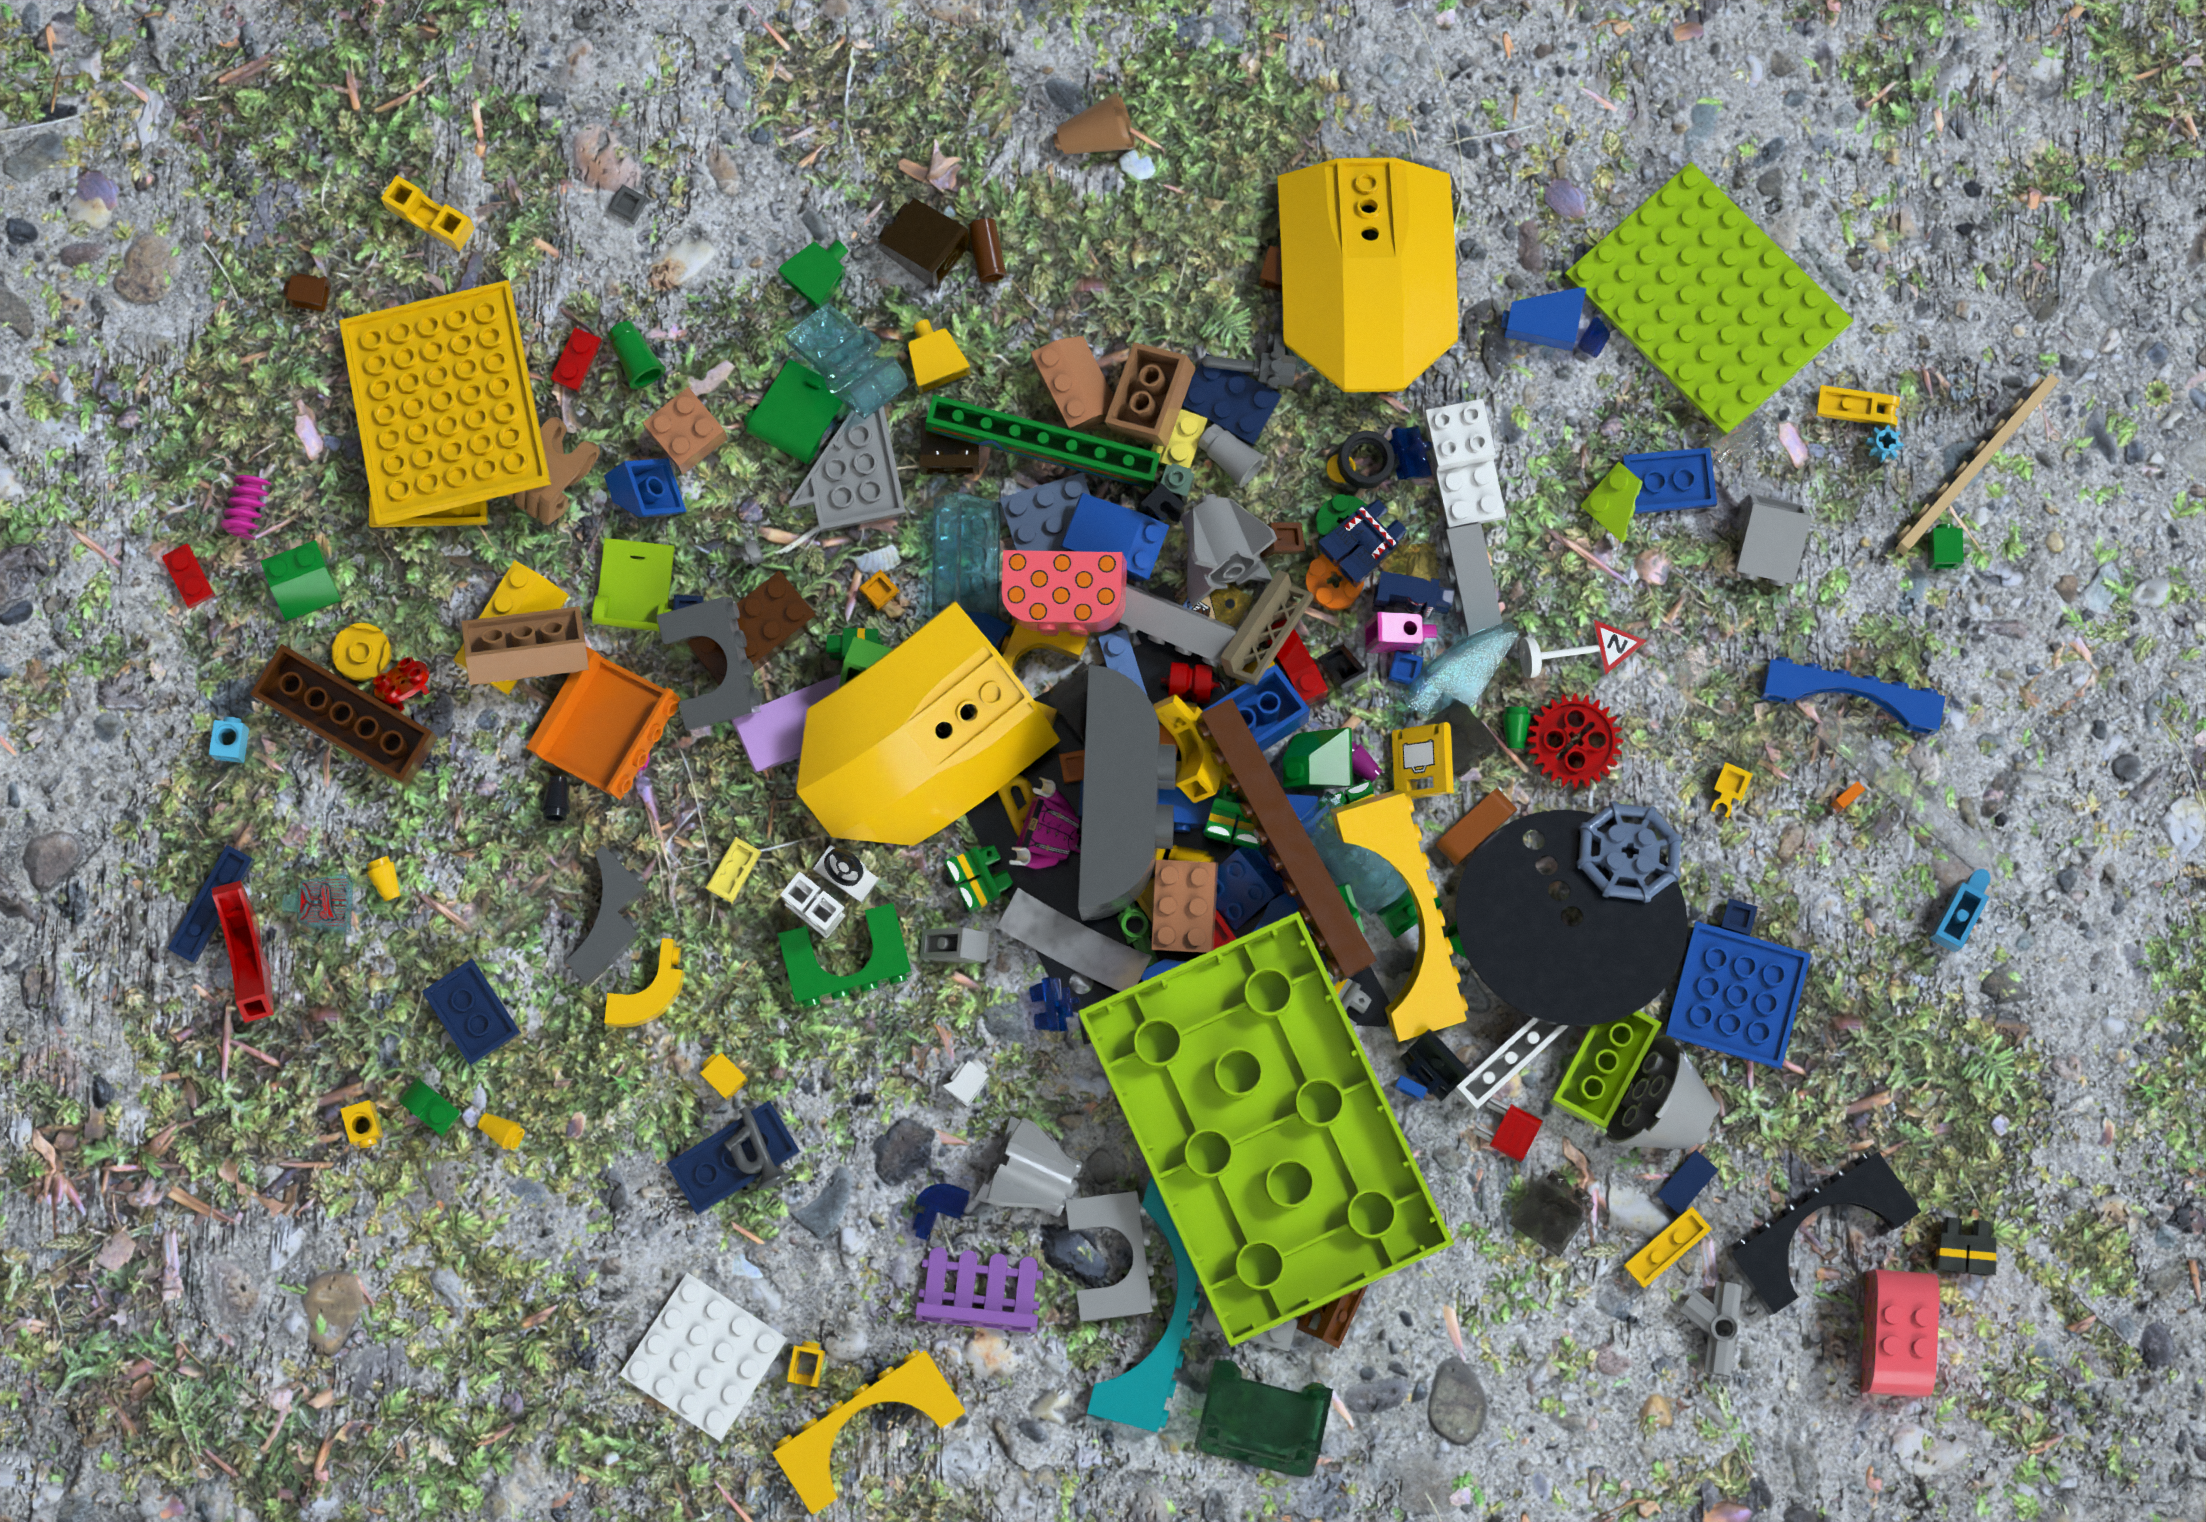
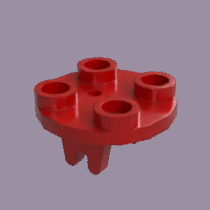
M405 657L387 673L377 675L373 679L376 698L385 704H394L399 712L405 709L401 701L413 696L419 690L424 695L430 693L425 685L430 674L426 664L421 661H414L413 657Z

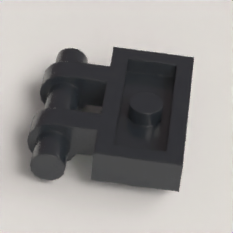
M1428 1029L1399 1058L1407 1066L1405 1070L1411 1076L1414 1074L1428 1088L1426 1092L1429 1095L1434 1094L1440 1102L1471 1073L1431 1029Z

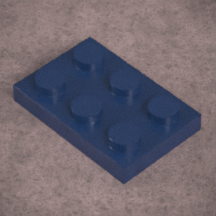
M1201 361L1192 376L1182 408L1207 418V422L1212 425H1219L1224 431H1229L1237 439L1253 447L1280 402L1282 395L1270 388H1266L1265 385L1258 383L1239 371L1205 367Z
M473 958L422 991L471 1067L522 1034Z

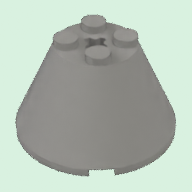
M1667 1035L1654 1037L1606 1128L1607 1134L1604 1136L1608 1141L1619 1146L1689 1149L1696 1144L1703 1145L1710 1137L1709 1128L1714 1117L1719 1112L1720 1104L1714 1100L1682 1045L1676 1039Z

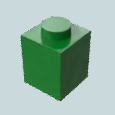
M1953 524L1936 525V528H1933L1928 534L1929 569H1958L1964 563L1963 528H1954Z

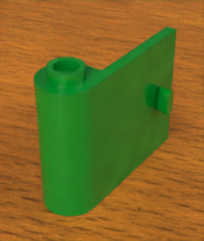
M789 359L756 410L751 409L744 420V425L747 426L746 432L808 465L819 449L823 434L849 396L850 390Z

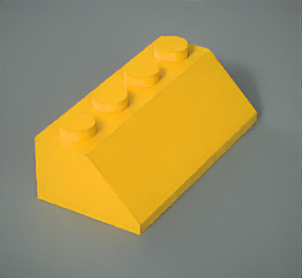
M514 560L478 619L561 609L569 595L539 573ZM463 643L453 661L459 668L468 672ZM518 680L490 682L488 684L509 696Z

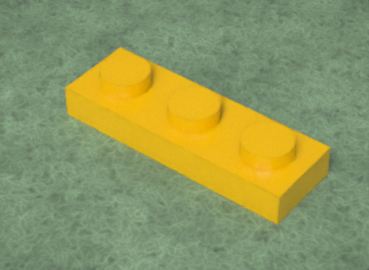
M1691 1206L1626 1262L1623 1267L1644 1289L1710 1232L1712 1228Z

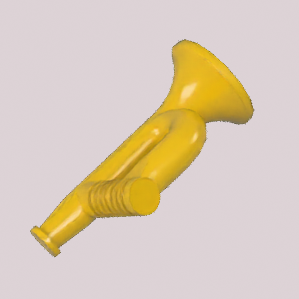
M1017 775L997 790L1018 837L1032 799L1037 797L1033 792L1031 783L1022 775ZM1014 786H1018L1021 789L1026 804L1020 810H1018L1011 794V788Z

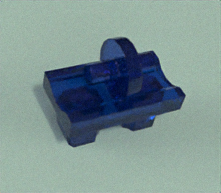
M1419 426L1408 428L1396 427L1391 430L1393 437L1389 440V443L1393 447L1394 455L1398 454L1400 464L1395 469L1398 479H1423L1432 476L1426 452L1430 451L1433 447L1430 441L1423 442Z
M1041 978L1042 983L1029 988L1032 1002L1045 1001L1046 1012L1034 1014L1035 1029L1059 1033L1068 1031L1066 1018L1074 1017L1072 1006L1081 1004L1080 998H1071L1070 988H1062L1060 978Z

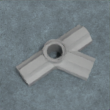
M1716 1282L1713 1304L1694 1290L1679 1309L1680 1313L1708 1334L1704 1373L1730 1377L1735 1337L1738 1332L1737 1322L1742 1285ZM1723 1321L1730 1326L1731 1332L1728 1337H1721L1717 1334L1715 1330L1717 1322Z

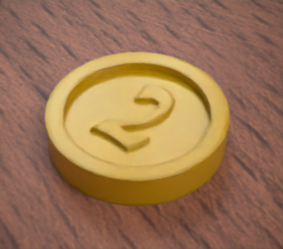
M1336 454L1327 463V475L1336 483H1346L1339 473L1337 465L1338 454ZM1349 456L1350 466L1355 471V462Z

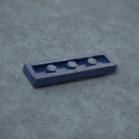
M226 845L168 946V950L196 964L220 922L212 896V888L240 880L243 882L255 861L253 858Z

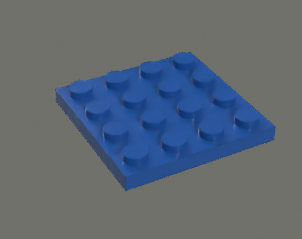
M1695 921L1664 1035L1681 1042L1779 1070L1782 1069L1811 954Z

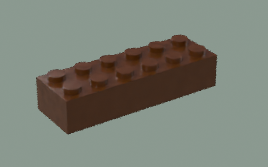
M283 644L280 645L250 693L258 702L408 788L438 739L433 731Z

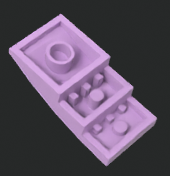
M841 674L759 706L761 711L759 713L731 720L755 773L800 758L806 708L808 709L837 690Z

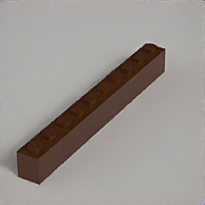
M1230 698L1202 712L1196 720L1198 723L1196 725L1197 732L1203 741L1207 740L1212 749L1210 754L1216 766H1221L1225 772L1226 777L1224 779L1227 787L1232 793L1236 792L1241 801L1239 807L1243 816L1246 819L1250 818L1255 827L1253 832L1260 845L1264 844L1270 854L1268 855V860L1271 867L1276 872L1279 870L1284 880L1282 885L1286 894L1290 898L1293 897L1298 905L1297 912L1299 911L1304 924L1308 923L1313 932L1311 938L1314 945L1319 951L1323 950L1328 959L1326 966L1333 977L1337 976L1339 981L1342 982L1371 967L1377 959L1233 699Z

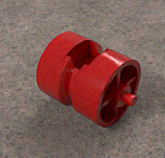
M1171 662L1170 675H1167V678H1161V683L1169 687L1168 697L1176 694L1182 701H1185L1187 697H1191L1193 702L1209 704L1211 690L1220 688V682H1214V679H1212V665L1196 664L1193 669H1190L1186 663Z

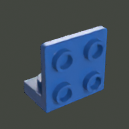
M1241 847L1218 866L1216 908L1231 927L1237 930L1269 901L1285 892L1282 885L1283 880L1258 850Z

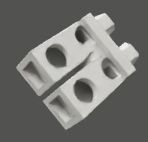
M799 871L780 895L784 902H786L785 906L827 939L845 917V914L842 913L845 908L825 891L818 894L821 888Z

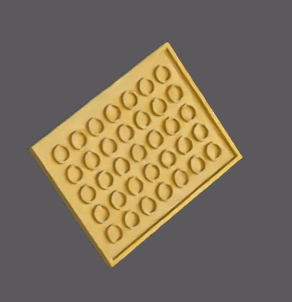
M509 280L339 320L373 511L378 526L551 485L513 291Z

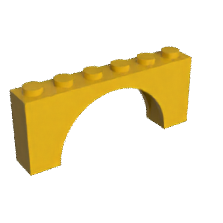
M918 1349L914 1350L903 1358L904 1365L896 1370L893 1366L887 1368L877 1375L880 1381L871 1387L865 1383L852 1392L853 1399L845 1404L840 1400L826 1410L829 1414L820 1421L816 1417L801 1426L803 1430L801 1434L795 1438H792L789 1434L775 1444L778 1449L772 1452V1454L812 1515H815L840 1498L834 1488L830 1473L831 1450L842 1426L858 1411L877 1403H905L925 1412L936 1422L940 1429L966 1413V1410L926 1350L921 1353Z

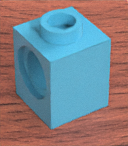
M224 717L223 721L214 720L209 755L214 760L244 763L249 728L244 723H241V719L235 717ZM235 732V741L230 745H224L223 739L225 735Z

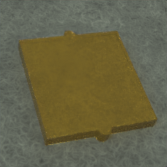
M1435 543L1398 545V548L1385 560L1386 567L1383 570L1385 572L1419 577L1428 581L1431 578L1439 579L1438 570L1440 569V564L1437 563Z

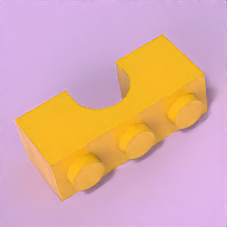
M398 175L395 176L381 197L387 210L458 252L461 251L475 229L469 217L447 204L440 206L429 199L420 188Z

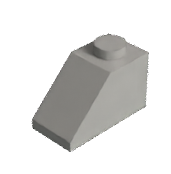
M964 927L923 929L920 959L955 963H986L989 933Z

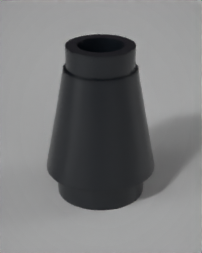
M549 777V783L540 809L545 820L554 822L565 821L567 814L570 813L567 778Z

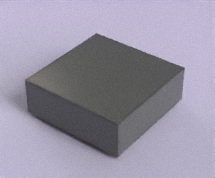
M622 184L608 209L609 212L635 225L649 200L648 197Z

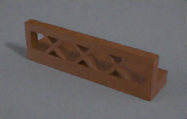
M1368 1285L1303 1314L1296 1329L1339 1349ZM1320 1313L1321 1320L1317 1329L1309 1328L1308 1326L1313 1316Z

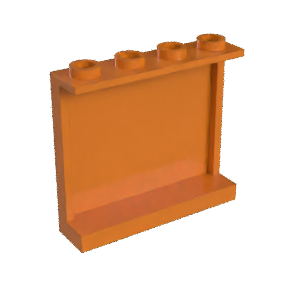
M586 646L589 670L570 673L526 748L538 758L621 800L624 794L632 787L633 779L638 770L645 765L648 753L654 743L661 738L667 721L677 711L681 698L670 688L666 687L664 689L603 658L595 650Z

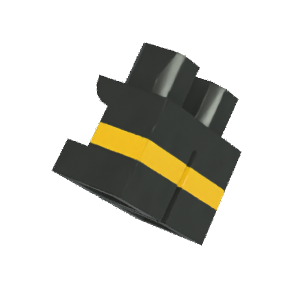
M1945 1217L1941 1233L1936 1234L1937 1246L1932 1271L1982 1276L1996 1275V1238H1991L1990 1221L1972 1220L1971 1235H1961L1962 1219Z

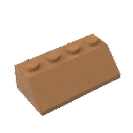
M580 606L461 621L469 685L488 684L490 682L506 680L514 681L522 678L545 677L553 674L576 673L589 670Z

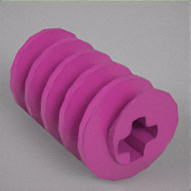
M236 475L234 482L239 486L231 488L230 492L235 497H230L227 500L228 505L232 508L224 510V515L229 519L222 520L220 525L232 535L243 539L255 540L256 537L251 535L249 530L258 529L259 526L253 523L252 519L262 518V515L255 511L257 507H265L266 504L259 500V496H268L269 493L262 489V486L272 484L256 476Z

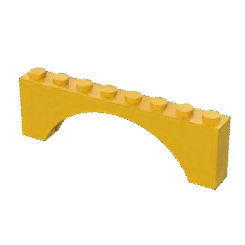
M1396 789L1331 809L1338 839L1345 843L1367 848L1387 860L1407 885L1416 908L1419 939L1413 969L1402 990L1385 1008L1392 1037L1400 1042L1423 1035L1428 1029H1431L1433 1032L1467 1021L1465 1012L1468 1011V1004L1464 994H1460L1457 984L1461 982L1457 967L1452 966L1449 955L1453 954V949L1449 938H1444L1442 927L1445 926V920L1442 911L1436 909L1434 898L1438 897L1434 882L1428 880L1426 870L1430 869L1426 853H1421L1418 842L1422 841V835L1418 824H1413L1411 813L1414 812V806L1410 795H1405V792Z

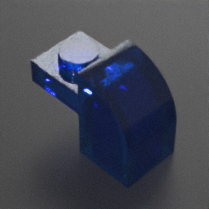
M946 1183L935 1184L923 1190L914 1203L916 1206L925 1209L923 1214L918 1212L912 1227L913 1230L917 1231L915 1237L928 1242L938 1214L961 1222L971 1192Z

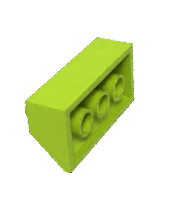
M1638 1010L1616 1021L1588 1026L1548 1103L1576 1118L1606 1129L1662 1023Z

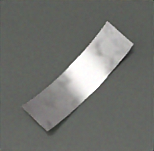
M1017 888L997 925L1004 932L1044 955L1118 991H1124L1137 985L1152 958L1151 955L1119 943L1067 917L1020 888Z

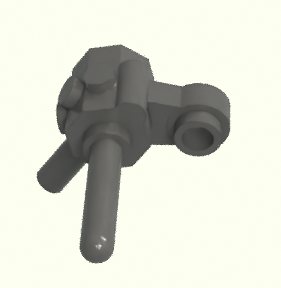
M1275 330L1268 333L1267 349L1272 350L1271 354L1261 353L1260 359L1255 358L1254 361L1205 356L1202 359V364L1209 368L1252 372L1253 376H1258V383H1266V388L1278 389V385L1293 386L1296 356L1285 355L1286 346L1283 344V330Z

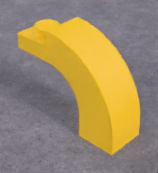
M1176 694L1155 703L1153 707L1158 720L1174 736L1180 748L1182 767L1176 785L1193 803L1215 795L1221 782L1222 767L1216 766L1210 754L1212 749L1207 740L1203 741L1197 732L1196 725L1198 723L1196 720L1203 711L1198 706L1189 709Z
M662 938L658 972L648 988L631 995L607 993L604 1023L607 1026L636 1027L649 1023L664 1014L675 1002L682 989L685 973L683 970L674 969V965H679L681 948L676 947L677 943L674 939Z

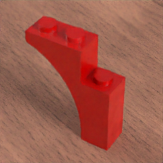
M242 881L212 888V896L228 948L234 981L235 1002L244 1023L274 1015L270 966L261 947L259 921Z

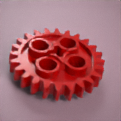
M1574 693L1571 701H1568L1563 694L1560 697V704L1554 699H1550V710L1544 706L1540 707L1539 710L1543 717L1534 715L1532 720L1538 726H1529L1528 732L1535 735L1526 740L1527 744L1534 745V748L1528 751V755H1537V759L1532 765L1533 767L1543 766L1540 776L1548 772L1551 774L1549 783L1552 784L1558 778L1561 779V788H1564L1568 781L1571 782L1573 790H1576L1579 782H1582L1583 786L1588 788L1590 786V779L1596 784L1600 783L1599 773L1606 777L1610 775L1607 766L1614 768L1617 766L1618 763L1612 756L1620 757L1622 754L1621 750L1615 748V746L1622 745L1624 742L1623 739L1615 737V735L1622 731V727L1612 726L1617 720V716L1608 718L1606 715L1610 707L1608 706L1600 710L1598 708L1600 705L1599 699L1592 705L1589 704V695H1586L1583 701H1579L1577 693ZM1572 714L1579 716L1582 720V725L1580 727H1572L1568 723L1567 717ZM1589 723H1593L1594 727L1582 737L1579 745L1575 744L1560 760H1557L1556 755L1568 745L1571 738H1576ZM1592 735L1599 736L1603 740V746L1601 748L1592 747L1589 744L1588 738ZM1547 736H1558L1561 739V746L1551 747L1547 743ZM1572 755L1578 756L1582 760V767L1572 768L1568 764V757Z

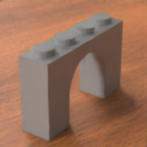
M1137 1191L1065 1200L1069 1232L1098 1228L1112 1229L1125 1237L1133 1253L1132 1267L1122 1281L1109 1287L1077 1291L1080 1322L1153 1313L1152 1307L1158 1306L1156 1288L1149 1287L1148 1276H1154L1152 1257L1146 1258L1144 1246L1150 1245L1148 1227L1142 1228L1141 1216L1146 1215V1210L1142 1207L1144 1197L1138 1198Z

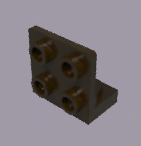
M927 417L921 418V475L979 474V445L925 431Z

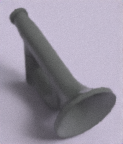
M747 1106L739 1110L745 1126L725 1141L724 1144L731 1152L739 1170L747 1174H755L762 1170L761 1180L757 1186V1190L760 1191L791 1178V1175L779 1170L772 1162L756 1120L750 1111L751 1108ZM747 1138H750L756 1153V1160L753 1162L747 1160L741 1146Z

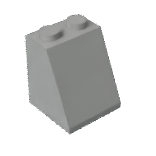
M1750 493L1735 562L1736 571L1741 572V577L1751 580H1757L1758 576L1769 579V583L1778 586L1795 583L1812 517L1808 506Z

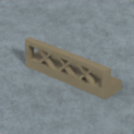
M1278 570L1221 655L1220 659L1225 674L1257 685L1313 600L1312 592L1292 586L1289 574ZM1290 596L1301 599L1298 605L1286 608L1285 603ZM1286 617L1287 622L1283 627L1271 629V625L1275 620ZM1272 639L1273 643L1270 648L1257 652L1256 647L1260 642ZM1258 662V666L1253 674L1242 671L1246 664Z

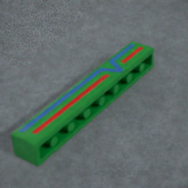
M934 394L925 426V431L1149 490L1152 489L1161 455L1160 453Z

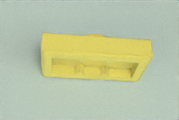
M735 837L706 889L733 904L762 852Z

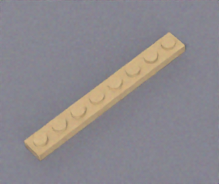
M2050 373L2045 380L2039 377L2028 389L2032 395L2026 401L2020 398L2011 408L2010 412L2013 416L2008 422L2002 419L1991 431L1995 435L1989 443L1983 440L1972 452L1976 458L1970 464L1964 461L1954 472L1957 479L1951 486L1945 482L1935 494L1938 498L1935 504L1931 507L1927 503L1916 515L1919 522L1913 528L1908 524L1897 536L1901 542L1895 549L1904 556L2056 386L2060 381L2058 378Z

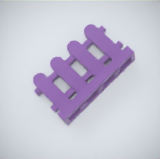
M936 1247L931 1250L929 1260L923 1259L922 1268H927L928 1272L925 1290L919 1289L918 1297L924 1299V1303L917 1302L916 1321L1037 1334L1038 1315L1032 1314L1033 1310L1039 1311L1040 1302H1035L1034 1296L1036 1280L1042 1281L1043 1272L1037 1271L1038 1264L1033 1257L1023 1258L1019 1269L1007 1268V1258L1000 1253L994 1254L990 1258L989 1266L977 1265V1255L971 1250H966L960 1255L959 1263L947 1262L948 1255L946 1250ZM946 1271L958 1272L955 1293L944 1292ZM976 1274L988 1275L986 1296L974 1295ZM1006 1277L1018 1278L1016 1299L1004 1298ZM943 1301L954 1302V1306L942 1305ZM973 1304L984 1305V1309L972 1308ZM1003 1307L1015 1308L1014 1312L1002 1311Z

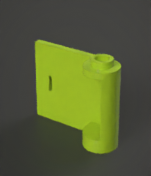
M605 538L598 595L595 596L593 603L592 623L594 625L660 632L656 615L672 611V609H668L675 546Z

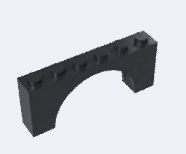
M1868 1151L1853 1161L1856 1165L1848 1172L1842 1168L1830 1176L1831 1184L1823 1189L1819 1185L1804 1195L1807 1199L1799 1206L1793 1202L1780 1211L1783 1217L1775 1223L1769 1219L1755 1229L1758 1234L1752 1239L1748 1240L1744 1236L1731 1245L1734 1251L1727 1255L1769 1316L1776 1314L1799 1298L1789 1277L1788 1250L1796 1229L1812 1212L1828 1205H1853L1875 1214L1891 1231L1899 1228L1922 1212L1879 1151L1872 1155Z

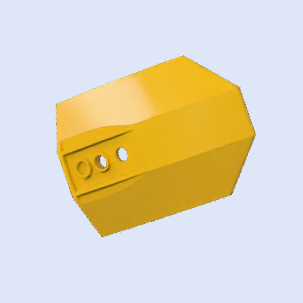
M1390 157L1336 158L1277 176L1282 272L1283 344L1343 392L1404 391L1458 341L1457 274L1450 174ZM1370 205L1373 206L1376 209V211L1372 213H1366L1361 209V207ZM1371 229L1377 232L1378 237L1375 240L1369 241L1362 237V232Z
M954 601L885 656L808 709L806 708L795 791L832 838L914 846L939 832L991 796L1057 744L1060 739L1033 697L999 652L958 603ZM965 704H972L975 708L974 716L971 719L963 720L960 716L961 708ZM940 722H948L951 725V733L947 738H938L935 733L936 726Z

